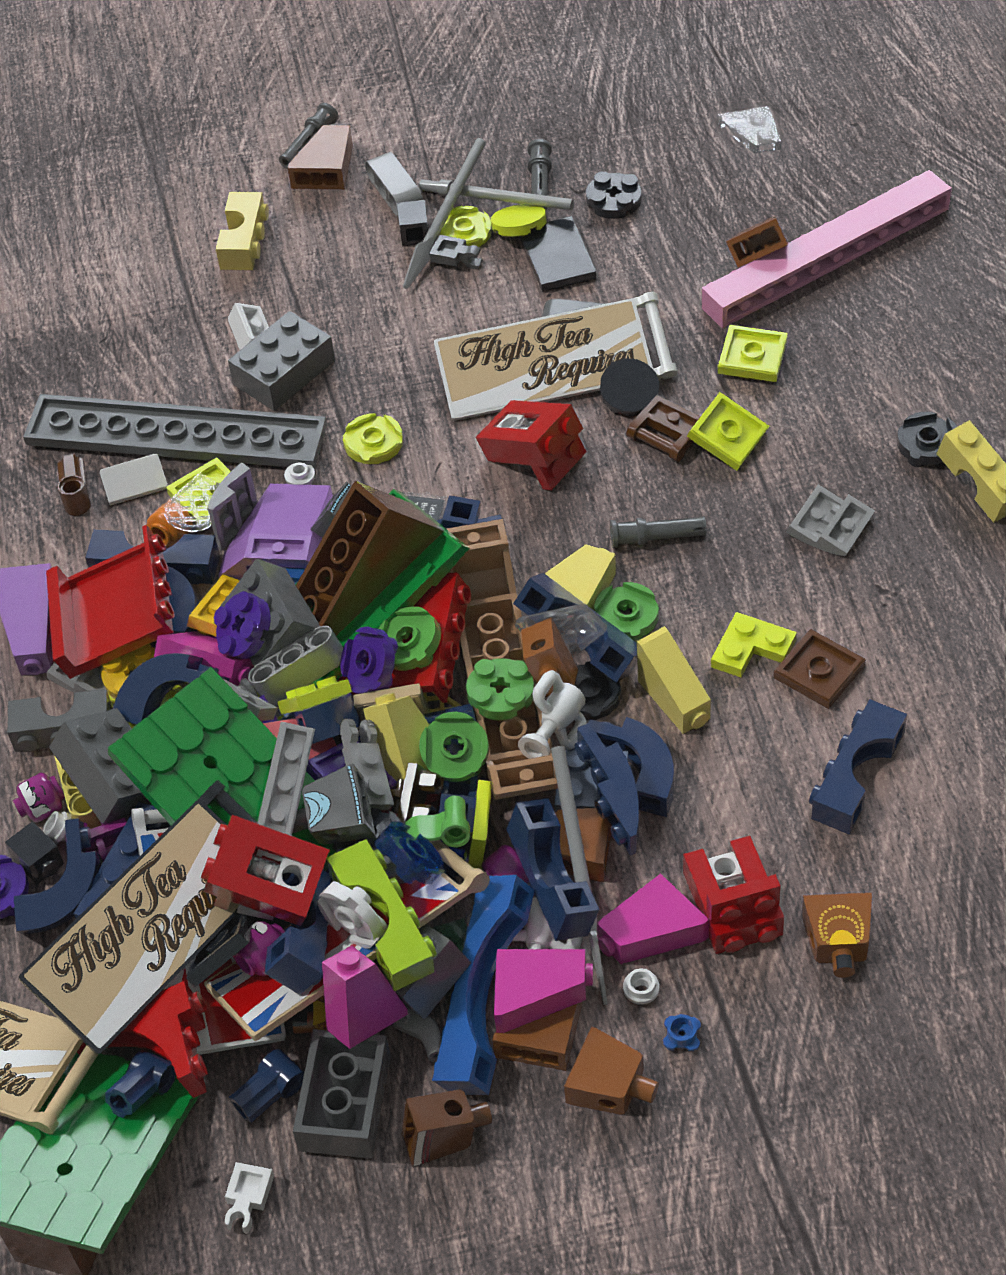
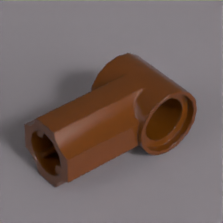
M74 454L65 455L57 463L59 476L57 488L65 512L69 515L77 516L84 514L91 507L87 489L85 463L83 458L76 457Z

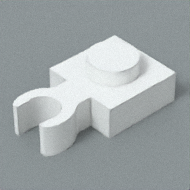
M235 1163L225 1195L227 1204L234 1205L225 1215V1224L228 1230L231 1231L232 1223L235 1219L244 1218L242 1229L245 1234L249 1233L252 1227V1209L264 1210L274 1178L272 1169Z

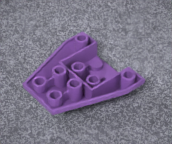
M270 483L225 550L218 577L220 578L224 574L240 580L256 558L280 567L306 568L322 540V537L313 532L311 527L333 497L330 485Z

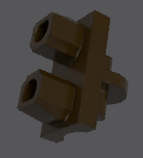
M408 763L405 779H398L396 789H390L394 802L391 812L397 814L402 826H405L406 821L413 816L437 814V809L432 805H426L425 801L427 794L439 795L442 792L444 778L437 773L427 771L418 763Z

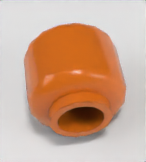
M173 502L162 504L151 514L146 524L154 535L159 534L166 548L176 544L184 534H190L193 527L192 518L183 506Z

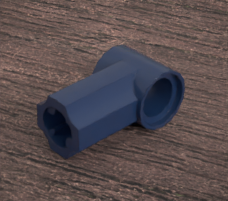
M281 1049L273 1050L261 1061L258 1072L229 1096V1100L237 1112L246 1121L252 1123L280 1097L289 1098L297 1093L302 1087L305 1072Z
M138 1051L132 1058L127 1073L106 1091L105 1102L111 1107L112 1112L119 1117L124 1118L127 1114L132 1115L154 1093L164 1095L168 1092L176 1078L172 1063L149 1051Z

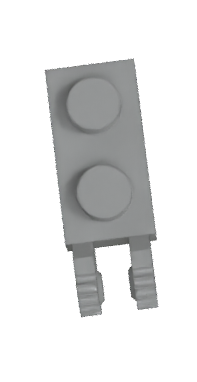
M344 719L340 726V735H342L341 739L344 747L342 752L345 764L347 766L353 763L363 775L370 809L389 810L394 805L380 748L378 743H376L377 730L372 720L361 721L358 733L355 721L353 719ZM358 734L360 735L361 743H357Z

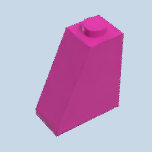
M194 631L158 635L154 657L170 653L203 657L202 665L218 668V675L229 678V682L236 686L240 685V680L244 678L248 680L249 672L254 667L249 658L239 659L220 653L217 638L213 635H205Z
M660 873L597 922L598 945L606 956L610 957L612 955L620 964L704 942L709 938V919Z
M352 945L322 962L327 1031L349 1049L408 1015L406 1006L396 992H394L377 965Z
M497 949L494 1003L496 1033H505L585 1001L586 986H593V963H586L585 949Z

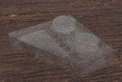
M768 106L718 114V126L721 128L727 126L732 130V136L739 142L744 143L754 154L781 149L782 141Z
M585 603L522 616L515 623V627L521 632L524 628L552 617L572 658L603 635L607 629V625ZM542 641L537 643V645L543 647L546 642Z

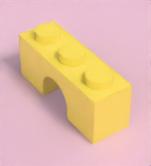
M229 192L225 208L229 230H220L216 245L220 270H253L255 259L260 258L259 241L264 239V221H267L269 217L268 204H264L262 192Z
M970 420L945 433L937 455L955 476L967 471L973 477L977 486V495L974 500L993 523L1005 517L1006 463Z

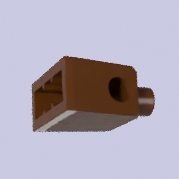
M462 1090L406 1099L401 1135L412 1167L467 1149L471 1146L474 1128L492 1124V1115L487 1102L469 1106L465 1092Z

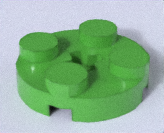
M624 582L623 587H616L614 589L613 585L605 588L597 596L594 604L596 613L636 643L655 628L659 618V608L653 592L649 588L634 582ZM632 608V614L628 615L621 614L619 611Z
M416 606L402 608L395 612L397 617L393 618L390 622L385 620L379 627L389 637L395 638L397 641L398 649L395 654L394 669L405 671L416 667H426L432 662L433 654L440 643L441 627L435 618L424 608ZM412 633V639L407 643H403L402 640L407 639Z
M501 658L492 660L482 659L475 664V669L467 679L466 689L468 702L479 710L480 715L492 720H507L517 716V711L525 706L527 709L531 705L534 681L525 662ZM504 685L508 688H504L503 693H497L494 687Z
M447 712L436 717L435 721L424 729L420 737L419 749L428 771L439 774L444 778V781L459 782L476 776L481 772L482 766L488 758L489 743L485 730L473 717L462 712ZM451 739H458V743L464 745L463 750L458 751L457 755H451L450 751L444 749L445 745L451 744Z

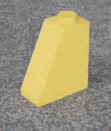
M586 544L545 574L595 611L594 604L597 596L601 591L609 587L616 574L615 553L609 552L604 548H596Z
M664 626L637 641L638 682L682 734L693 728L698 729L710 719L711 699L667 628Z
M395 693L385 694L375 698L376 704L363 708L366 720H372L377 730L376 743H378L384 768L396 782L398 779H405L408 763H418L428 771L420 754L419 743L421 734L429 726V723L410 696L396 698Z

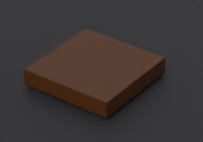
M810 629L774 670L773 678L829 709L865 667L866 659Z

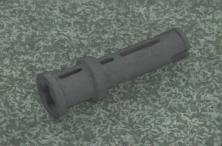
M324 102L320 103L315 115L308 117L305 121L304 130L279 157V162L284 168L288 169V164L323 125H331L337 122L339 115L332 105Z
M535 139L529 143L528 154L530 159L527 166L531 173V194L548 196V173L552 169V162L549 156L552 153V146L550 142L544 139Z
M705 516L646 522L645 519L636 518V521L619 523L616 520H610L612 548H618L619 544L638 543L639 546L647 544L648 540L706 536L707 530L704 529L706 527Z

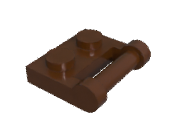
M656 395L630 423L626 436L635 441L639 439L668 453L669 458L680 462L686 450L694 442L687 435L701 416ZM648 425L677 441L673 443L644 428Z

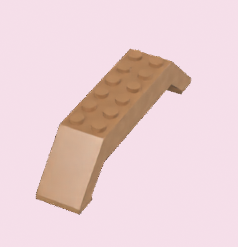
M503 519L447 528L450 533L470 548L448 572H457L471 591V601L467 604L465 613V629L461 632L459 642L466 680L475 669V664L482 659L504 658L525 662L521 630L525 627L521 610L513 604L517 598ZM499 685L494 688H496L497 693H503V689L508 687ZM534 699L527 709L525 706L517 711V716L507 720L485 718L479 714V710L472 704L475 720L483 727L488 738L489 753L484 766L487 780L491 781V791L495 800L558 788L551 748H553L551 738L548 740L550 755L528 759L518 747V741L524 735L536 734L542 726V711L536 706Z

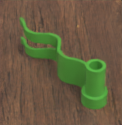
M450 796L445 800L444 812L436 815H417L406 821L403 828L404 841L401 849L397 852L401 861L405 858L408 847L414 842L442 839L450 847L465 845L470 839V825L466 820L465 800L460 796Z

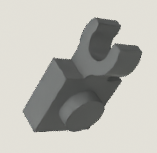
M439 235L429 253L431 262L457 266L459 261H462L471 269H479L483 262V259L477 258L481 251L480 247L475 245L467 246L466 239Z

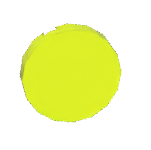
M527 204L506 207L491 216L492 230L494 232L498 231L499 235L507 237L527 235L531 233V228L537 227V230H540L547 222L546 211L542 206Z
M458 206L451 210L439 235L466 239L467 246L475 245L480 247L491 237V219L485 211L483 214L476 207Z
M373 413L359 416L345 428L346 432L343 435V444L347 455L363 464H379L388 461L397 455L403 446L402 429L399 423L388 415L381 417Z

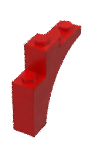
M182 981L162 990L107 1048L136 1047L157 1053L172 1063L177 1079L193 1098L207 1092L203 1078L208 1074L207 1068L196 1047L200 1046L197 1032L206 1028L202 1013L206 1012L207 1008L199 991L193 993L186 982ZM84 1042L81 1044L80 1048L77 1051L79 1055H81L82 1051L86 1047V1044Z

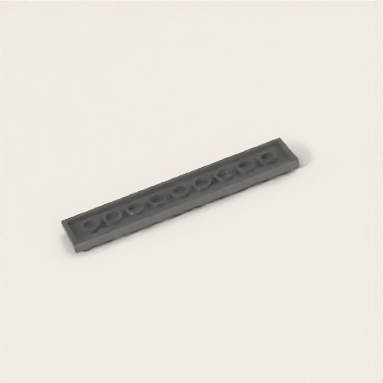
M40 394L23 438L25 444L30 446L138 455L158 454V456L210 461L217 457L222 462H242L289 467L291 464L301 462L306 465H312L315 469L327 428V420L323 416Z

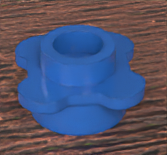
M684 1014L666 1018L664 1026L667 1029V1036L663 1039L665 1048L668 1050L686 1048L688 1051H695L699 1048L700 1041L697 1038V1031L701 1028V1023L697 1018ZM684 1031L685 1035L680 1036L678 1033Z

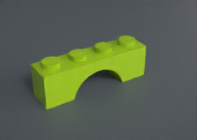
M367 839L327 857L329 874L332 880L351 890L356 886L362 888L371 898L369 905L379 909L389 921L384 936L375 946L378 963L394 992L434 973L433 957L437 956L436 949L428 935L422 937L417 928L420 926L414 909L411 906L407 908L404 906L401 900L403 892L395 877L389 879L384 871L387 869V865L379 849L373 851Z

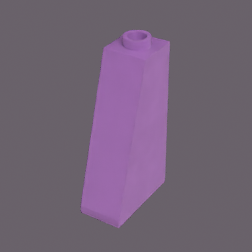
M50 563L0 568V616L21 675L47 673L53 665L46 570L52 568Z

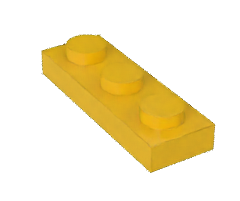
M223 574L191 612L187 627L196 629L201 634L216 637L217 625L214 623V614L240 580Z

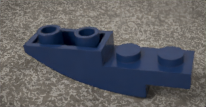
M587 723L577 728L578 742L575 743V750L579 759L582 762L587 761L591 768V776L597 786V799L594 800V804L599 816L602 819L607 818L611 824V833L614 840L619 846L624 845L631 856L637 852L639 838V801L634 776L620 745L615 743L605 748L591 724Z

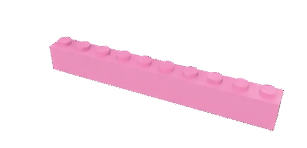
M930 170L915 176L911 180L890 189L888 192L869 200L836 219L824 223L809 233L801 235L799 238L789 242L787 246L758 258L714 282H710L702 287V309L721 328H724L949 210L951 187Z

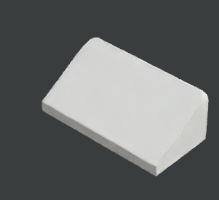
M235 303L228 316V322L240 350L269 328L260 306Z
M152 454L100 470L109 505L166 490L168 486L158 454Z

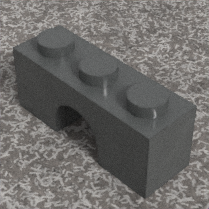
M107 689L74 693L73 706L68 712L60 716L48 715L41 697L8 701L7 733L14 751L29 752L35 749L49 748L64 721L112 710L113 707Z

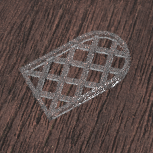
M198 473L165 504L164 516L167 522L177 529L189 532L202 531L212 525L210 515L199 516L198 511L208 510L209 500L212 495H208L206 490H216L220 483ZM191 490H202L203 495L193 496ZM187 491L188 496H182ZM194 500H205L206 506H196ZM179 501H190L191 506H181ZM175 502L176 507H170ZM168 511H178L179 517H171ZM182 511H193L194 516L184 517ZM185 521H196L197 525H186Z

